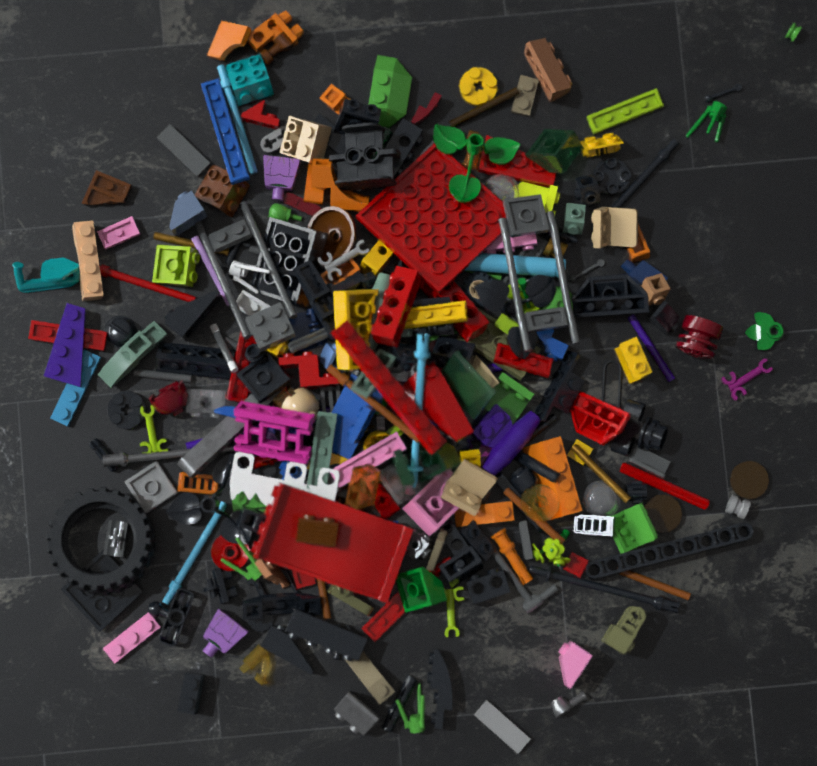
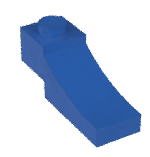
M553 329L537 332L538 340L545 349L544 354H547L546 357L553 358L554 362H557V360L561 361L569 345L552 338Z

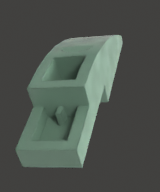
M153 321L142 332L139 330L106 363L98 373V376L112 388L131 372L145 355L167 337V333Z

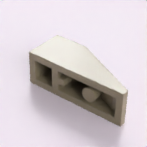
M362 651L358 661L355 659L353 662L345 660L379 704L395 692L364 651Z

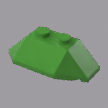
M378 55L374 68L369 104H374L377 108L381 109L378 124L386 131L406 115L412 77L396 58Z

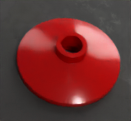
M222 535L212 545V560L217 567L224 571L235 570L221 562L222 558L239 568H242L249 559L238 543L228 542ZM244 544V545L246 546V548H247V549L249 550V552H250L249 545H248V544ZM229 550L235 552L231 557L227 555Z

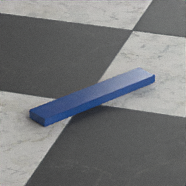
M219 78L201 83L231 185L250 180Z

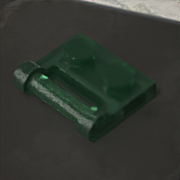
M401 449L393 451L392 464L396 467L403 487L404 497H409L415 494L413 488L415 478L413 473L409 472L407 468L409 462L406 454L403 455Z

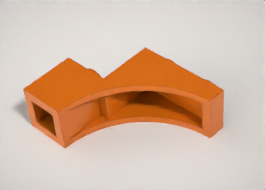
M313 158L311 187L321 190L331 188L330 206L360 212L369 204V196L357 194L351 190L346 191L335 185V181L338 179L334 172L332 161H329V159Z

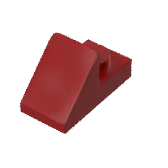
M265 100L241 114L243 122L275 130L280 128L281 124L280 119H277L276 115L269 113L266 116L264 115Z

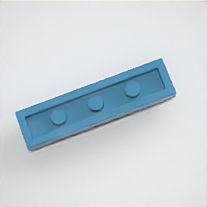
M84 350L81 376L82 387L66 384L50 419L69 427L101 357Z

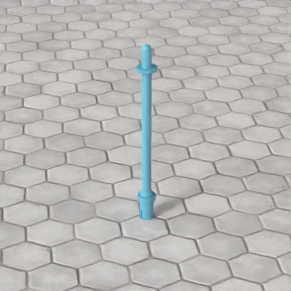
M417 334V350L414 352V356L418 360L415 403L421 410L423 407L425 362L430 357V352H428L430 335L424 334V342H422L423 335ZM413 439L411 465L406 466V470L410 471L409 484L411 488L417 486L418 471H423V467L419 466L420 441L417 443Z

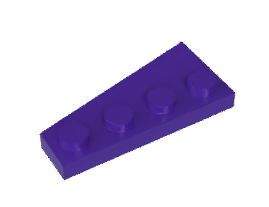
M66 303L44 377L82 387L85 308Z

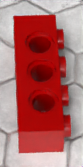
M396 266L395 271L391 273L389 287L383 295L384 301L377 311V320L371 327V335L376 343L398 347L422 281L418 270Z
M422 280L419 287L428 298L450 297L451 302L466 301L467 321L453 323L454 328L466 342L485 332L490 322L454 281L438 294Z

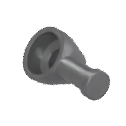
M583 691L569 701L562 696L551 702L556 718L564 715L582 701H586L588 698Z

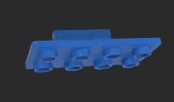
M355 374L350 375V380L355 382L358 376ZM347 386L344 387L331 412L337 414L332 450L350 459L376 410ZM378 390L371 395L379 403L383 398Z

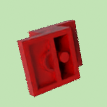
M302 352V356L287 353L279 358L281 369L299 368L301 388L312 390L320 389V387L340 386V383L337 382L338 379L330 373L323 374V377H320L319 357L317 354L314 355V352Z

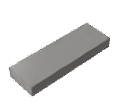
M486 700L475 712L474 715L516 753H519L530 741V738L489 701Z

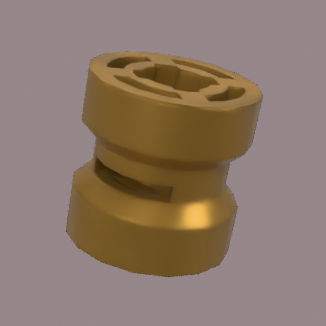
M551 237L543 254L546 256L551 255L555 258V254L552 253L553 243ZM560 243L562 255H564L568 244Z

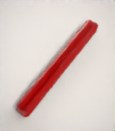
M622 463L620 467L621 473L705 510L709 506L710 501L632 465Z

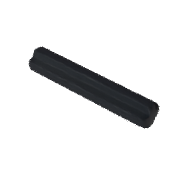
M520 451L514 458L551 482L557 483L560 478L559 473L523 451Z

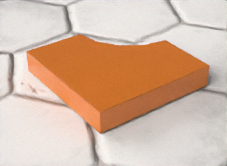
M221 21L207 55L210 58L224 61L233 49L245 46L252 29L248 26Z

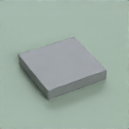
M155 461L124 481L146 514L178 493L158 461Z

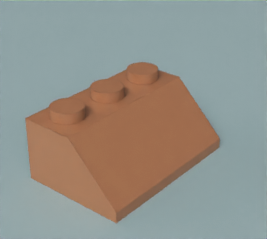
M546 38L527 42L524 54L537 79H539V83L549 102L569 93L572 82L568 75H564L562 71L564 68L560 59L555 58L553 45L551 42L548 43Z

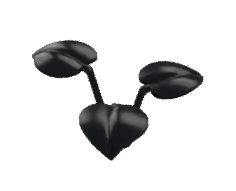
M544 275L531 277L527 281L525 288L529 298L521 300L522 303L532 300L533 305L537 308L547 306L555 295V279ZM487 280L474 287L482 306L486 310L491 312L500 310L505 315H510V318L518 324L515 317L514 300L506 299L510 289L505 282L501 280ZM511 327L507 336L508 344L518 358L525 359L532 351H524L519 327ZM528 332L533 351L538 342L537 332Z
M229 454L219 460L213 469V480L222 485L211 497H205L201 501V505H199L200 500L195 494L190 492L182 493L175 498L171 506L166 510V513L175 521L189 525L201 520L202 512L200 509L208 513L216 512L227 518L220 526L222 537L231 543H238L236 538H240L244 544H248L251 540L252 531L237 526L236 522L240 511H234L229 516L218 509L220 502L216 498L217 495L225 488V485L230 487L235 454ZM238 459V460H237V465H238V467L241 468V469H244L243 466H242V464H241V462H240V460Z

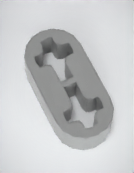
M282 126L262 138L260 145L264 153L272 154L281 149L283 138L280 140L278 138L282 137V132L285 131L286 126ZM269 140V142L271 143L276 140V142L272 144V149H270L269 147L265 148L266 141Z

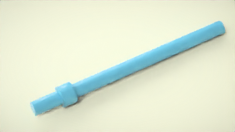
M220 65L217 69L221 78V88L225 91L250 174H255L258 171L234 98L232 85L225 66Z
M221 501L218 509L224 512L228 504ZM216 512L213 514L176 579L171 581L170 589L162 600L165 604L169 605L176 591L182 587L181 584L222 515Z

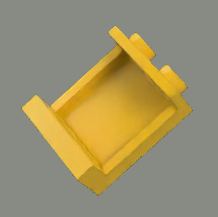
M637 337L620 343L619 347L614 349L629 384L643 379L652 373Z

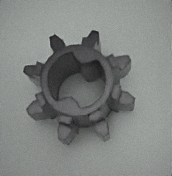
M631 481V484L626 485V493L631 497L629 501H632V504H640L642 501H647L646 483Z

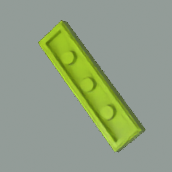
M656 88L588 115L586 118L594 135L662 108L664 105Z

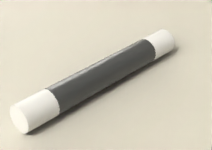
M212 324L210 329L231 372L235 373L239 369L217 324Z

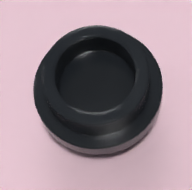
M251 344L246 348L245 357L247 361L256 363L262 360L264 351L260 352L257 344Z

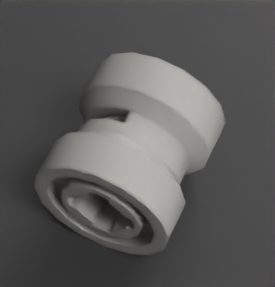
M732 494L725 512L729 514L734 513L737 517L744 519L751 502L748 500L741 501L738 496Z

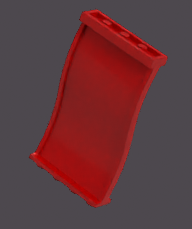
M279 482L278 486L274 485L271 496L274 498L271 504H267L264 515H267L265 523L261 522L258 529L260 534L259 540L254 541L251 552L254 553L253 557L387 603L413 529ZM304 514L314 515L316 520H323L324 517L334 518L335 522L339 523L336 547L296 542L299 518H304Z

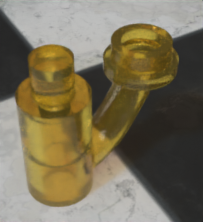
M258 644L243 660L244 664L239 669L245 674L249 669L253 670L262 662L261 673L257 672L254 679L263 686L268 683L266 677L270 659L269 653Z

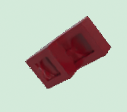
M435 92L427 108L419 105L411 123L418 126L435 111L442 99V95Z

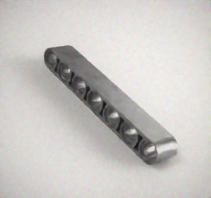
M286 386L261 403V405L272 406L287 392L288 388ZM252 394L244 400L245 402L259 404ZM227 416L186 453L177 465L190 478L195 477L225 450L238 434L244 432V423L237 422L235 418Z

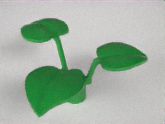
M435 124L434 143L439 151L451 155L457 149L462 150L467 146V151L471 154L467 175H455L449 182L450 193L461 203L474 200L480 193V181L477 178H470L475 155L480 154L483 149L485 154H489L491 162L504 165L511 162L520 147V143L498 137L488 139L484 143L483 137L479 134H472L465 141V134L456 127Z

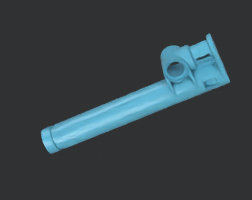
M482 253L464 270L509 274L506 255ZM513 255L517 275H544L559 278L555 258ZM563 259L566 270V259Z

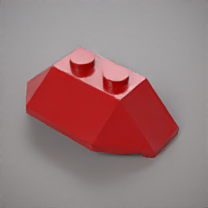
M581 391L570 409L575 431L603 446L622 432L631 414Z

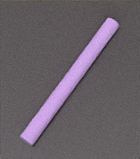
M195 236L191 240L227 306H230L199 236Z

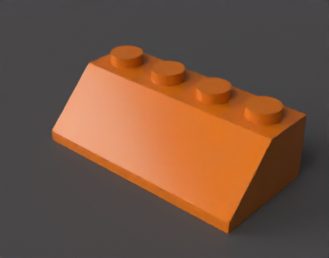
M561 436L524 447V453L560 474L558 482L554 483L534 472L539 479V482L535 485L537 487L535 494L543 520L549 521L582 511Z

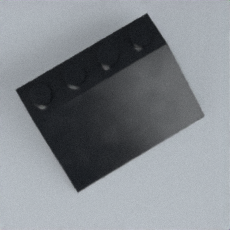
M269 217L264 242L292 304L308 307L309 301L293 269L311 260L318 271L320 265L318 258H322L328 233ZM260 251L256 267L269 270ZM255 271L251 286L257 289L259 294L282 301L271 274Z

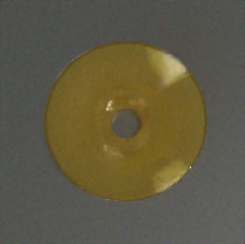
M536 484L531 489H526L522 494L521 507L524 513L531 519L547 521L558 512L559 498L550 487ZM536 503H540L542 507H537Z

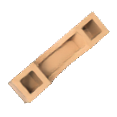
M93 220L74 222L72 229L79 261L82 302L101 300L104 295Z

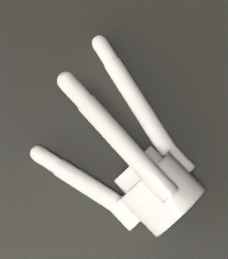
M234 260L229 269V274L234 276L233 280L258 294L259 291L241 279V277H246L248 270L267 274L270 273V270Z

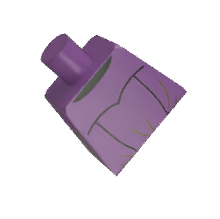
M264 155L266 189L273 190L272 200L283 201L284 191L293 192L301 165L300 159Z
M218 609L203 636L209 641L203 652L211 658L218 649L225 654L249 631L223 610Z

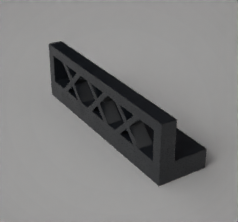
M166 342L159 343L156 354V371L230 379L232 373L226 360L220 358L223 356L220 348ZM163 349H168V350H172L173 352H171V353H162V350H163ZM230 350L231 355H232V357H233V359H234V358H235V350ZM186 351L190 352L191 354L183 355L182 353ZM202 354H209L210 356H209V357H202L201 355H202Z

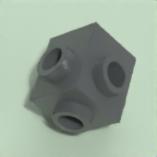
M413 529L406 550L407 555L412 559H426L432 553L431 549L435 546L431 542L432 538L425 532L422 533L419 529Z

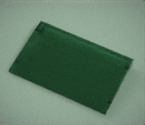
M459 351L452 355L441 371L457 402L474 420L497 393Z

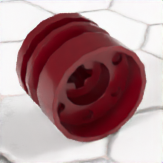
M686 315L682 329L689 334H679L678 338L684 342H677L675 347L685 354L696 358L714 359L715 353L710 350H716L718 346L710 342V340H720L724 327L701 317Z

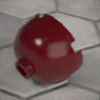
M183 380L180 383L176 381L161 388L159 395L155 396V394H152L149 400L159 413L176 416L184 411L183 407L188 402V391Z

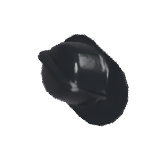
M123 315L110 318L104 327V331L108 332L107 340L119 349L139 330L141 332L144 330L141 326Z

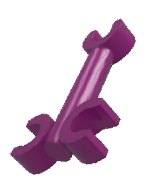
M767 359L761 360L758 363V367L737 380L733 371L729 373L732 377L731 381H727L725 377L721 378V382L727 385L731 391L733 400H738L736 391H740L743 396L747 394L746 390L740 386L761 373L766 374L772 371V367L768 369L763 368V363Z

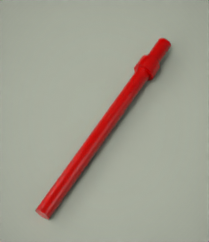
M103 264L100 266V274L103 277L116 278L186 302L196 299V296L110 269L109 266Z

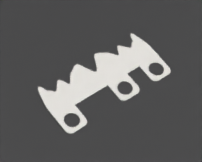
M237 452L234 455L230 477L231 500H234L236 495L244 491L248 500H251L255 493H257L260 501L267 506V504L272 503L274 498L271 496L274 485L278 486L279 482L335 501L339 481V472L337 470L322 468L319 472L317 486L308 485L310 489H307V484H304L307 470L305 464L289 462L286 467L285 478L281 480L252 474L254 456L252 454ZM242 456L247 457L250 462L246 469H241L237 465V460ZM293 466L301 468L302 475L300 478L294 479L290 476V469ZM326 472H331L335 476V481L331 485L325 484L322 480Z

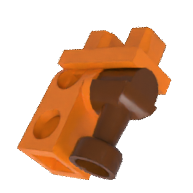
M287 11L279 15L276 13L272 15L271 18L254 29L247 39L249 45L257 54H260L268 65L274 61L273 56L281 51L287 52L292 47H295L298 44V39L304 33L298 24L291 29L286 26L292 21V17ZM273 41L274 45L268 51L266 49L263 50L267 44Z

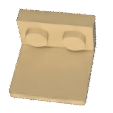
M463 460L446 482L441 498L475 516L479 511L482 498L494 485L497 477Z

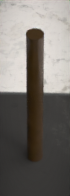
M517 87L460 115L449 121L451 127H456L520 93Z

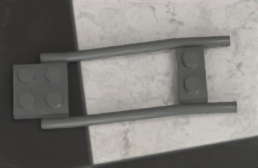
M541 194L504 199L503 206L506 218H500L498 221L524 351H532L528 332H539L565 328L569 326L573 345L581 343L571 305L554 212L549 211L545 213ZM550 231L564 307L524 313L510 237L547 233Z
M243 201L240 203V207L246 220L243 219L209 234V236H207L201 221L196 222L195 227L244 339H249L253 335L260 352L296 337L289 319L296 318L297 313L247 202ZM254 236L283 303L279 302L244 319L215 252L223 251Z

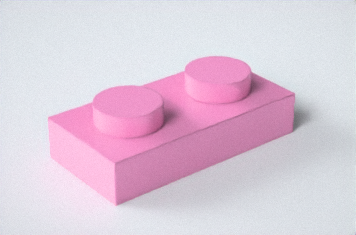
M132 216L97 231L105 250L140 235Z

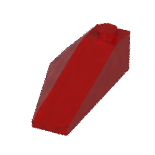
M435 363L425 366L422 412L456 442L473 434L472 427ZM417 371L402 385L414 402Z

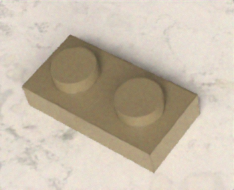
M520 75L517 87L520 94L515 96L511 113L526 117L530 116L539 79Z

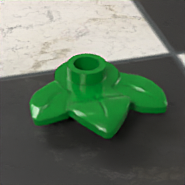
M758 312L754 314L756 324L750 326L745 331V334L750 339L758 341V350H767L773 346L775 341L783 337L784 328L780 323L774 322L771 315ZM772 328L777 330L776 335L771 334Z

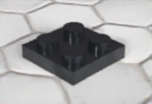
M268 351L264 353L262 360L250 363L237 373V377L259 404L291 382Z

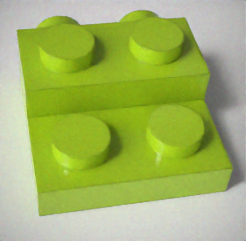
M157 245L152 282L156 284L193 287V283L197 281L195 266L200 261L197 249L186 246Z

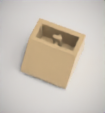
M289 116L280 153L312 163L313 158L324 159L332 127Z

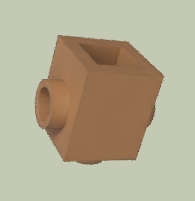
M662 273L645 278L641 285L648 293L649 305L663 303L670 291V287Z

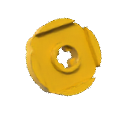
M473 67L462 76L459 85L463 100L472 106H480L494 99L497 92V80L494 75L484 68ZM481 83L483 90L479 89L477 92L473 85Z

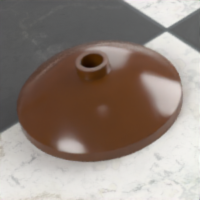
M334 206L325 207L311 218L308 228L328 233L321 258L323 262L329 260L327 252L331 253L334 261L353 249L356 241V226L353 218L346 210Z

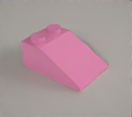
M447 466L402 508L428 536L432 535L459 508L441 498L445 484L453 474Z

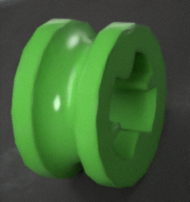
M793 23L785 38L790 37L793 42L802 27H797L796 23Z

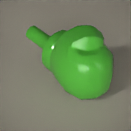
M278 203L273 204L269 209V217L287 222L289 218L298 221L302 219V216L291 214V209Z

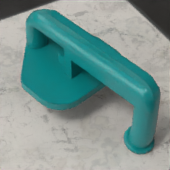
M66 258L44 261L41 267V278L24 280L22 272L23 263L14 262L12 264L17 288L23 293L67 288L80 281L79 264Z

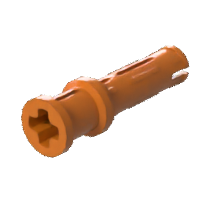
M503 528L493 534L491 538L496 541L500 548V553L505 554L524 585L534 578L514 548L515 543L508 537L506 528Z

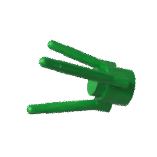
M714 101L712 106L707 107L703 115L686 134V137L688 138L709 114L712 120L706 133L709 134L715 121L720 120L715 142H719L723 123L727 116L725 114L727 106L721 102Z

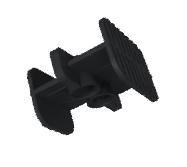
M372 122L343 126L342 131L345 132L346 152L345 154L329 156V161L337 164L338 180L335 181V185L346 191L395 186L397 182L394 180L393 158H399L401 154L398 149L383 150V133H385V129L380 124ZM377 151L376 158L371 159V154ZM359 153L358 159L352 161L353 156Z

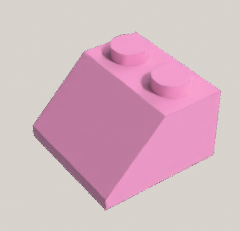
M569 641L568 644L564 643L558 652L560 653L559 662L564 685L571 689L592 655Z

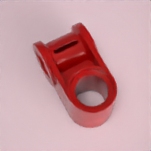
M375 483L370 486L368 495L384 519H388L401 510L382 484Z

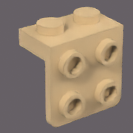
M600 207L594 210L591 217L593 223L591 235L593 248L637 246L638 211L636 209Z

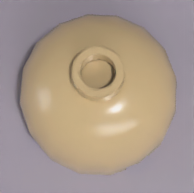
M298 388L294 390L296 394L285 399L282 405L283 409L315 414V420L317 419V413L320 408L319 401L307 388Z

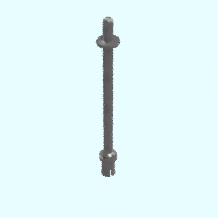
M234 444L229 445L221 453H237L239 451H234ZM191 449L131 455L122 451L120 454L103 455V466L121 465V467H125L129 462L183 457Z

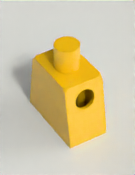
M378 240L362 259L360 265L361 273L372 272L377 279L378 274L391 261L394 253Z

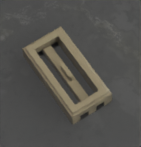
M440 529L426 569L429 571H434L447 535V531Z

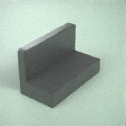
M635 445L627 463L663 479L670 461L644 448L638 449V445Z

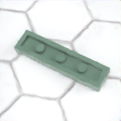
M320 411L317 413L307 489H310L308 485L317 486L319 472L322 468L330 469L337 414ZM326 472L322 477L325 484L328 483L329 472Z

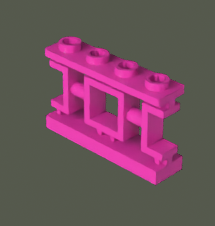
M240 401L235 407V421L244 423V434L236 436L234 451L255 454L263 458H276L279 461L308 464L312 455V447L303 446L304 434L310 435L313 431L312 424L315 421V414ZM252 419L260 421L259 427L252 426ZM289 426L297 427L296 434L289 433ZM267 427L280 429L281 441L266 439ZM252 434L259 435V442L251 441ZM288 441L296 442V449L287 448Z

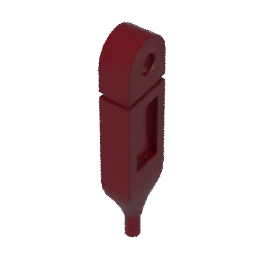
M292 193L284 194L283 202L286 205L313 217L315 213L321 210L320 206L304 202V199L299 196L297 197V195Z

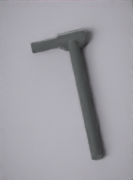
M496 550L492 554L493 558L525 601H523L522 607L528 615L544 604L546 599L559 591L555 585H552L539 596L530 595L499 551Z

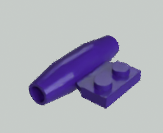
M494 404L473 429L472 435L483 446L492 448L481 469L495 476L509 465L531 439L541 422L540 418L534 412L529 411L516 423L512 424L510 416L499 405Z

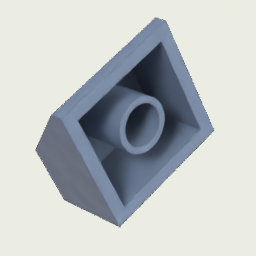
M192 191L181 193L175 201L169 228L176 237L194 226L196 222L208 217Z

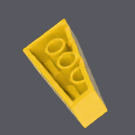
M379 289L333 291L335 329L345 320H348L370 347L368 340L372 327V315L376 309V305H374L375 296H378ZM336 340L337 369H360Z

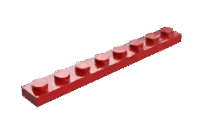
M345 320L331 334L430 455L433 454L446 440L349 321Z

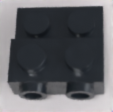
M344 99L333 132L345 135V132L342 131V127L345 125L370 122L378 124L381 109L377 108L374 104L365 105L359 103L356 99Z

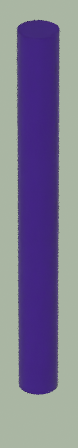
M633 314L628 317V320L668 382L675 379L635 315Z

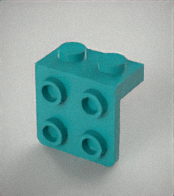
M260 55L251 56L226 65L238 106L274 95L267 70Z

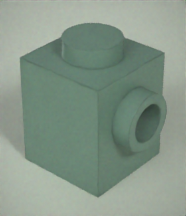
M566 204L563 224L564 233L582 235L586 205Z

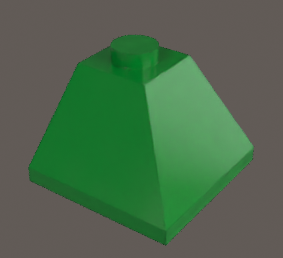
M420 567L397 574L396 584L405 613L447 601L442 581L426 568Z

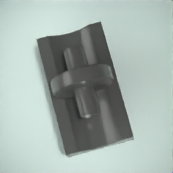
M109 520L103 555L123 557L129 523Z

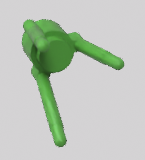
M236 538V541L252 562L246 568L248 572H245L224 558L221 559V562L242 574L247 580L252 578L256 581L262 575L255 565L257 560L240 538Z
M418 683V714L411 715L408 720L400 700H396L404 720V726L409 728L410 733L425 731V696L422 695L421 684Z

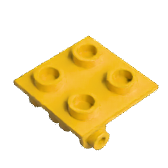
M607 133L602 138L587 137L580 144L584 148L582 149V155L588 158L597 156L596 149L597 154L600 155V148H602L603 154H606V149L607 153L617 152V150H620V144H624V142L614 133Z

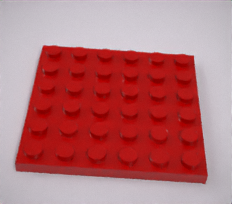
M434 143L395 179L397 182L395 186L386 187L356 215V219L410 269L418 270L421 279L439 294L502 235L498 219L506 218L503 202L481 182L480 193L474 200L467 203L458 202L449 191V182L455 175L466 176L468 170L451 155L439 151Z

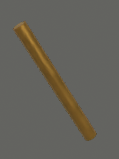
M158 232L154 233L153 239L196 249L193 241L190 239ZM229 248L220 251L217 254L228 256Z
M577 444L571 448L625 503L631 499Z

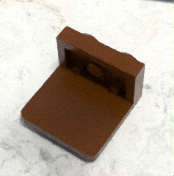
M212 165L195 193V197L218 208L225 215L232 218L247 193L250 184L244 181L231 185L227 170Z

